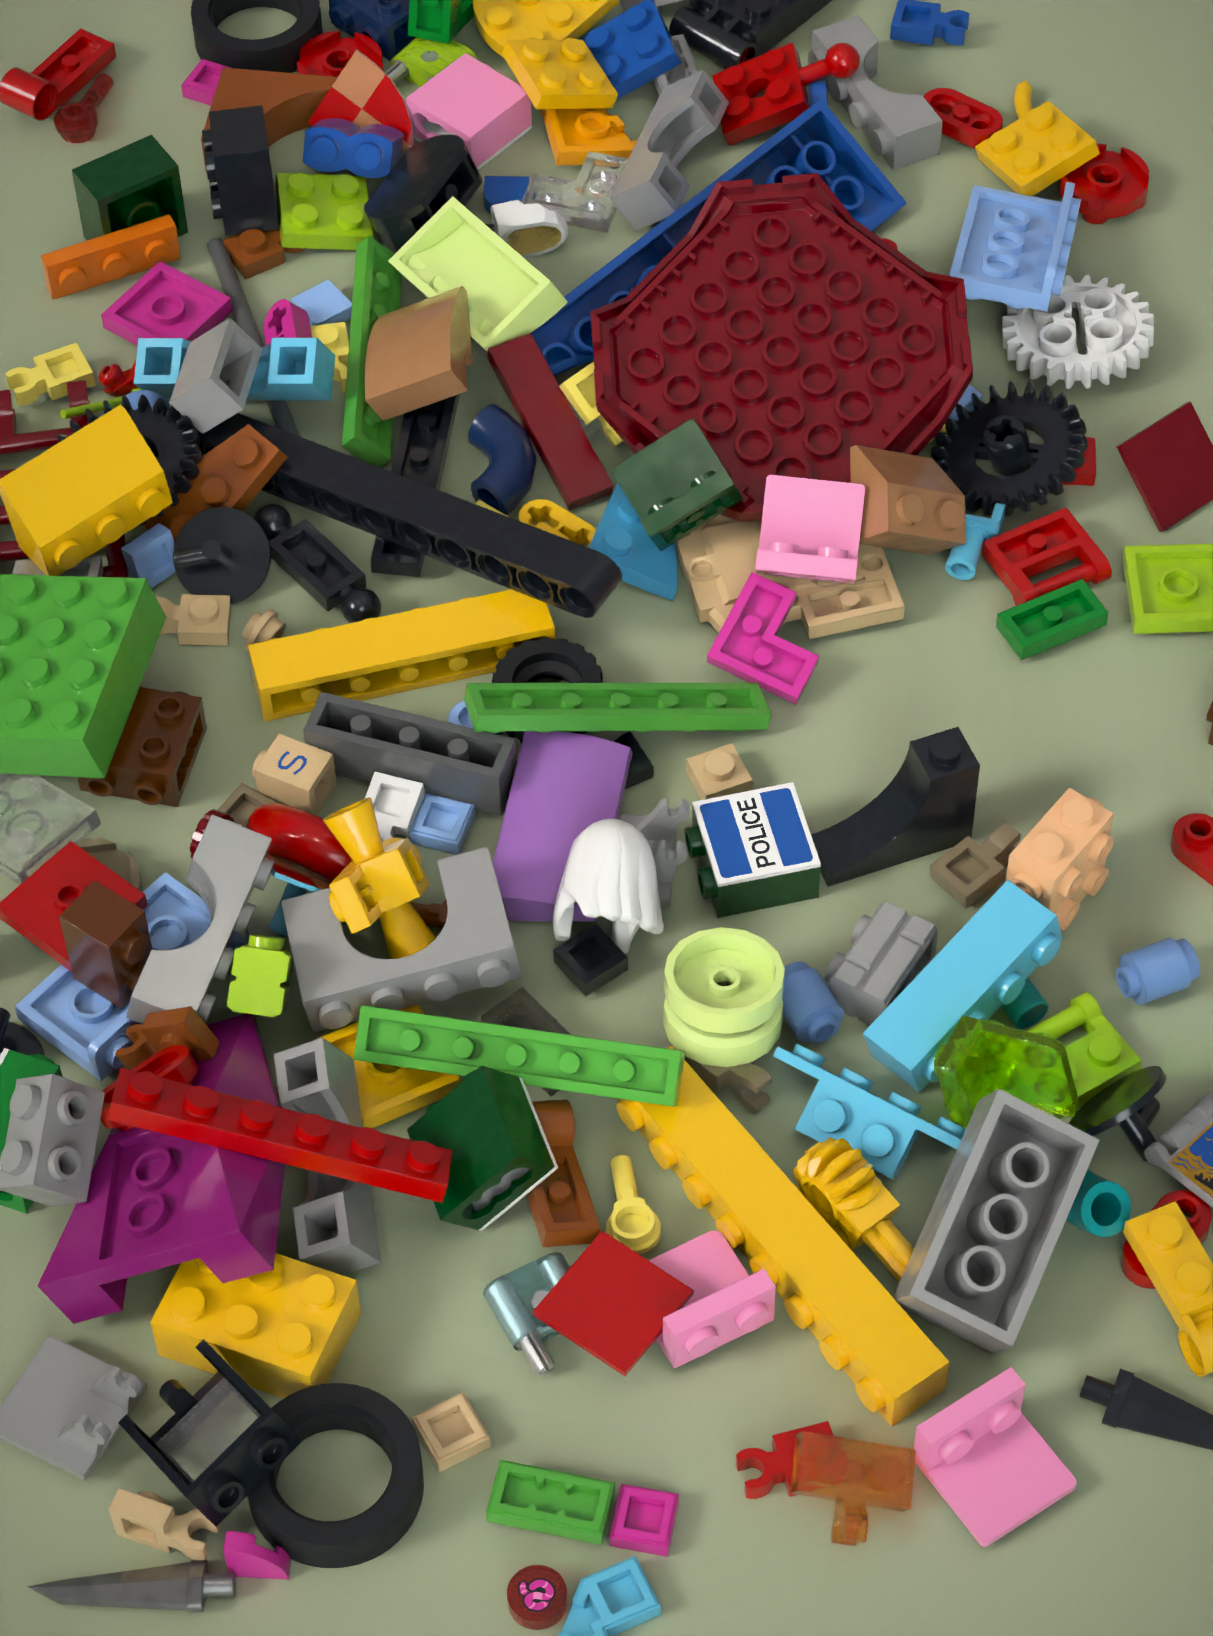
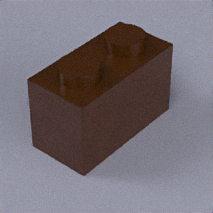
M94 880L59 916L73 978L123 1009L130 1002L134 988L150 952L153 950L144 910Z

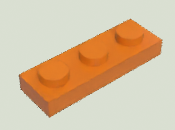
M170 214L40 255L47 290L53 300L153 268L159 261L166 264L181 259L177 229Z

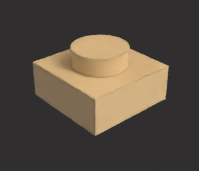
M733 743L686 758V773L701 800L753 790V779Z

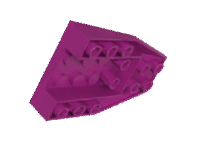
M245 1013L208 1024V1028L217 1037L220 1044L213 1059L196 1061L199 1070L193 1078V1086H205L217 1092L249 1100H261L270 1105L281 1107L255 1017L252 1014ZM137 1127L128 1130L112 1128L92 1169L87 1202L76 1203L39 1281L38 1288L75 1324L123 1311L128 1277L200 1258L222 1283L274 1270L285 1164Z

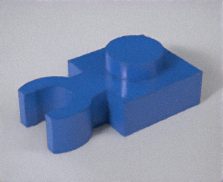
M898 0L891 24L890 39L914 44L933 45L934 38L937 37L952 45H964L965 30H968L969 13L962 10L942 13L940 12L941 4Z

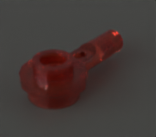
M99 74L79 103L67 104L56 112L54 116L55 129L65 141L69 143H83L94 136L98 124L95 110L114 85L113 79L109 75Z

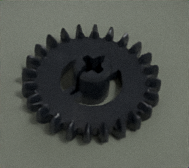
M1010 381L1006 398H1001L995 387L990 385V399L988 403L985 404L975 393H972L971 399L974 407L972 412L957 404L955 409L960 422L957 423L955 420L948 418L945 423L946 432H939L934 437L938 447L931 449V456L965 495L966 510L975 512L982 507L986 516H992L996 503L1006 504L1004 516L1012 515L1016 507H1019L1023 513L1031 511V503L1037 502L1041 506L1049 503L1047 499L1049 493L1060 495L1064 492L1062 482L1070 483L1077 478L1075 469L1082 467L1085 463L1083 452L1087 450L1089 445L1085 436L1087 431L1085 422L1080 418L1076 405H1069L1063 393L1054 398L1051 388L1046 385L1037 399L1035 387L1029 381L1023 396H1018L1014 383ZM1026 429L1039 435L1043 439L1044 445L1030 444ZM977 459L991 461L993 470L1003 476L985 473L977 465Z
M142 394L138 401L137 410H133L129 399L123 395L121 405L130 415L146 443L159 452L158 462L164 470L173 504L169 506L175 507L180 503L177 494L188 493L192 488L189 480L195 479L200 473L197 464L203 457L202 451L199 448L201 438L194 429L191 419L188 416L181 417L180 412L173 406L168 409L162 398L156 400L152 411L147 397ZM103 401L104 414H106L113 408L108 401ZM86 408L85 414L90 424L98 419V417L90 409ZM70 420V427L73 433L83 428L74 420ZM58 434L57 439L61 442L69 436ZM164 509L155 517L160 518L165 515ZM148 519L139 525L142 526L144 524H147Z

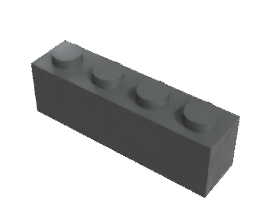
M325 692L320 693L303 729L306 744L333 754L336 775L371 783L374 772L416 781L424 784L425 791L428 794L473 804L476 810L500 816L509 798L517 765L516 742L514 738L489 732H475L473 728Z

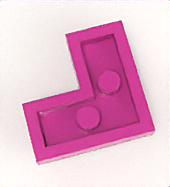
M751 572L707 654V663L749 683H758L760 688L797 705L819 663V656L777 636L796 600V592Z

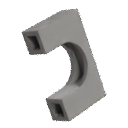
M488 847L436 860L447 900V919L442 931L430 945L407 957L398 959L373 958L362 954L350 945L347 940L344 922H340L331 908L329 893L332 891L330 888L281 900L301 998L313 1032L324 1029H338L346 1026L348 1023L359 1021L361 1005L401 1010L431 1001H444L454 995L484 987H497L507 981L522 978Z

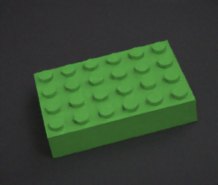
M0 574V773L105 778L166 620V615L146 578Z

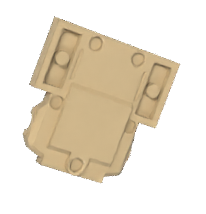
M719 514L676 542V552L700 623L709 622L718 633L751 572L756 573L757 550L759 549L762 520L741 522ZM859 544L855 584L758 574L796 592V600L783 625L786 622L802 619L808 639L904 619L905 605L881 547Z

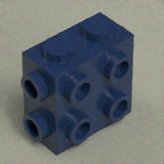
M329 0L331 23L337 29L345 31L352 37H354V32L370 37L381 48L382 56L389 61L416 38L408 36L410 0Z

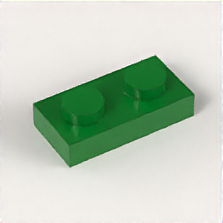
M1081 579L998 613L996 628L1018 657L1024 660L1106 626L1109 612L1085 581Z

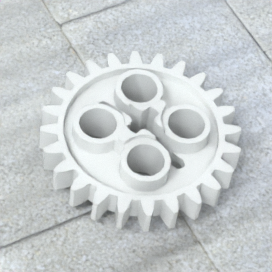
M1066 275L1061 295L1051 294L1047 312L1031 308L1015 309L1007 306V316L1002 318V347L1007 349V360H1016L1017 371L1030 368L1031 380L1037 379L1042 375L1047 376L1048 386L1061 379L1064 380L1066 389H1070L1075 381H1081L1084 387L1088 389L1091 387L1092 379L1097 378L1103 384L1109 385V375L1114 374L1124 379L1126 378L1127 367L1138 370L1140 368V358H1148L1149 347L1154 344V315L1149 313L1148 302H1139V293L1137 291L1125 294V284L1123 283L1113 288L1108 287V278H1103L1097 284L1091 283L1090 276L1085 275L1081 283H1074L1073 278L1070 275ZM1072 308H1076L1078 311L1080 340L1084 344V355L1078 353L1075 320L1072 318Z

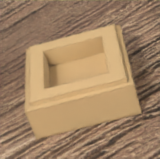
M464 1392L412 1417L413 1428L439 1473L491 1447L490 1437Z

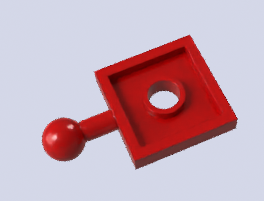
M792 42L712 75L715 85L729 101L721 119L722 132L729 146L790 122L810 108L805 85L829 75L840 79L854 75L860 65V56L856 48L848 43H837L829 48L825 59L802 67L799 53ZM766 90L764 95L754 98L758 93Z

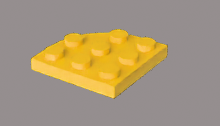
M472 0L475 23L480 35L492 50L501 57H503L502 52L507 40H526L529 38L539 40L578 39L619 4V0Z

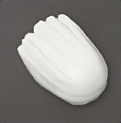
M603 819L592 823L574 840L554 905L553 930L557 941H565L570 938L575 902L578 903L583 915L586 917L597 918L603 916L613 922L611 940L624 954L629 952L631 941L640 927L653 934L663 933L664 924L654 856L645 836L632 824L619 819Z

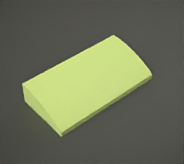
M453 196L388 260L398 272L427 298L463 286L467 290L471 338L487 353L489 348L530 334L568 303L547 277Z

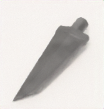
M191 1560V1562L65 1579L27 1587L61 1605L183 1610L190 1613L203 1612L206 1598L235 1596L236 1577L235 1572L207 1573V1560Z

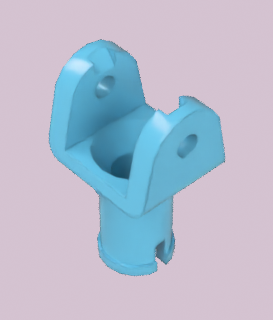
M996 503L991 519L965 514L966 544L951 548L949 558L945 564V571L950 576L959 580H969L975 576L983 541L1001 534L1006 504Z

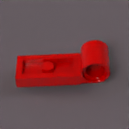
M80 28L31 73L18 67L10 69L0 83V101L4 105L36 120H45L60 106L68 102L116 58L115 45Z

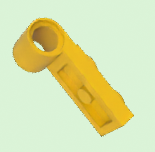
M1175 1201L1125 1221L1123 1234L1179 1327L1178 1341L1186 1363L1196 1376L1203 1377L1213 1373V1263Z

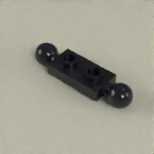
M268 504L257 511L254 519L261 525L268 537L271 547V558L326 611H330L342 603L343 615L349 623L379 617L381 602L375 592L366 588L365 574L307 519L292 527V519L289 512L280 505Z

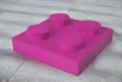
M159 261L103 312L101 318L104 329L137 346L138 338H183L193 341L224 320L232 312L231 297Z

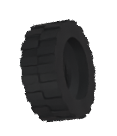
M541 637L535 641L527 640L516 648L512 647L506 652V656L503 659H499L496 664V673L493 672L492 683H530L542 678H557L569 683H603L601 666L596 664V658L591 652H586L583 646L578 643H570L567 639L558 638L557 640L549 639V637ZM505 731L511 738L515 737L522 743L524 731ZM565 731L584 735L587 733V731Z

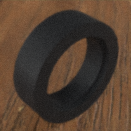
M193 0L191 5V19L198 56L201 60L205 59L231 68L294 73L297 71V61L300 59L302 46L311 38L323 34L319 0ZM255 7L280 9L292 14L297 19L295 24L286 31L264 39L235 38L221 32L217 28L220 22L233 13Z
M328 1383L311 1386L299 1390L275 1404L271 1409L302 1441L314 1434L328 1430L354 1431L369 1437L384 1450L391 1462L392 1471L384 1493L369 1509L345 1520L319 1521L299 1514L281 1497L277 1490V1477L282 1465L281 1463L247 1496L252 1517L263 1537L272 1547L275 1548L277 1545L282 1547L288 1553L290 1559L319 1568H344L359 1565L380 1556L392 1548L412 1526L418 1515L424 1492L420 1445L415 1429L404 1412L382 1394L366 1387L346 1383Z

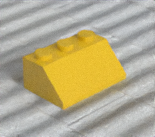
M121 404L0 479V495L20 549L45 575L59 576L65 571L74 568L87 557L106 545L115 542L128 531L150 517L156 516L163 509L173 504L164 470L130 415Z

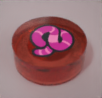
M531 1565L519 1570L511 1578L507 1588L509 1612L519 1625L528 1629L542 1630L555 1625L561 1620L567 1609V1587L564 1579L556 1570L544 1565Z

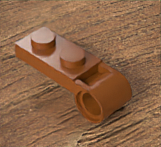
M567 1099L532 1101L558 1165L557 1170L526 1195L542 1247L591 1244L599 1235L601 1227L573 1148L575 1122L572 1106Z

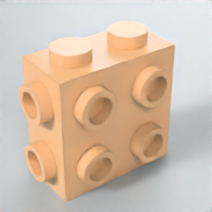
M1070 787L1011 852L1006 881H1011L1056 914L1061 930L1067 929L1073 922L1080 907L1079 903L1086 895L1095 896L1103 887L1109 874V869L1105 867L1106 857L1114 844V838L1110 836L1114 813L1107 810L1099 801L1085 797Z

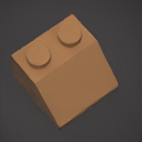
M860 445L850 447L851 483L862 484L865 487L859 544L925 555L966 544L965 495L933 458Z

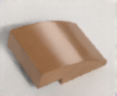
M463 286L381 315L374 323L369 336L365 359V401L382 421L468 391L466 366L473 364L467 290Z

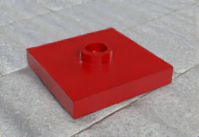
M70 841L0 902V919L72 972L59 916L94 880L142 910L148 904L144 893Z

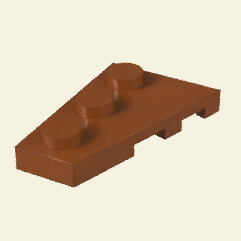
M248 424L202 457V460L197 464L200 470L199 475L195 479L189 480L192 485L191 490L186 494H177L180 503L175 507H166L164 509L165 515L160 518L150 517L148 523L144 524V526L149 530L160 523L171 530L174 542H176L183 526L193 516L204 510L215 507H229L244 511L288 456Z

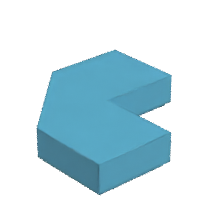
M636 1556L580 1580L572 1600V1607L558 1636H614L661 1615V1605Z

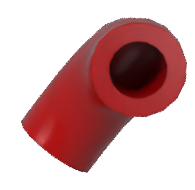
M268 803L256 808L249 817L247 829L272 838L268 850L270 854L292 861L331 881L353 861L324 823L323 818L292 806Z

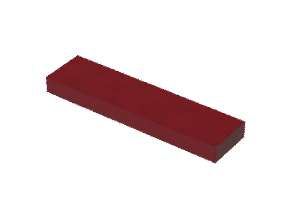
M531 333L489 348L487 358L568 510L611 495L613 484Z

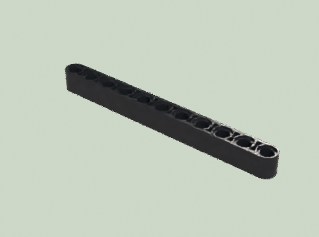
M240 413L233 415L203 434L194 427L201 438L199 448L203 456L248 424L287 455L288 458L261 489L264 492L580 617H593L622 580L620 568L612 559L601 552Z

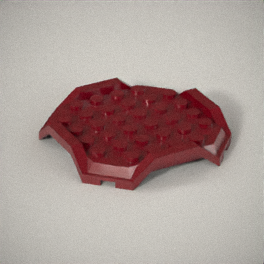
M818 173L782 176V183L753 185L752 179L717 182L688 234L625 298L590 311L597 411L634 454L690 419L695 420L744 498L720 515L741 522L762 520L766 478L769 475L851 483L850 447L854 445L917 456L943 428L973 379L964 279L925 271L851 216Z

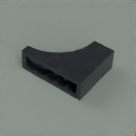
M959 727L910 741L906 758L900 770L876 798L847 819L827 829L811 834L821 863L820 872L828 887L952 848L967 836L972 838L980 764Z

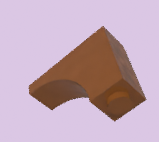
M223 67L209 112L263 105L268 147H270L276 141L293 132L311 127L307 122L338 77ZM209 114L204 130L210 129ZM202 136V137H201V143H202V150H203V157H204V152H205V151H204L203 136Z

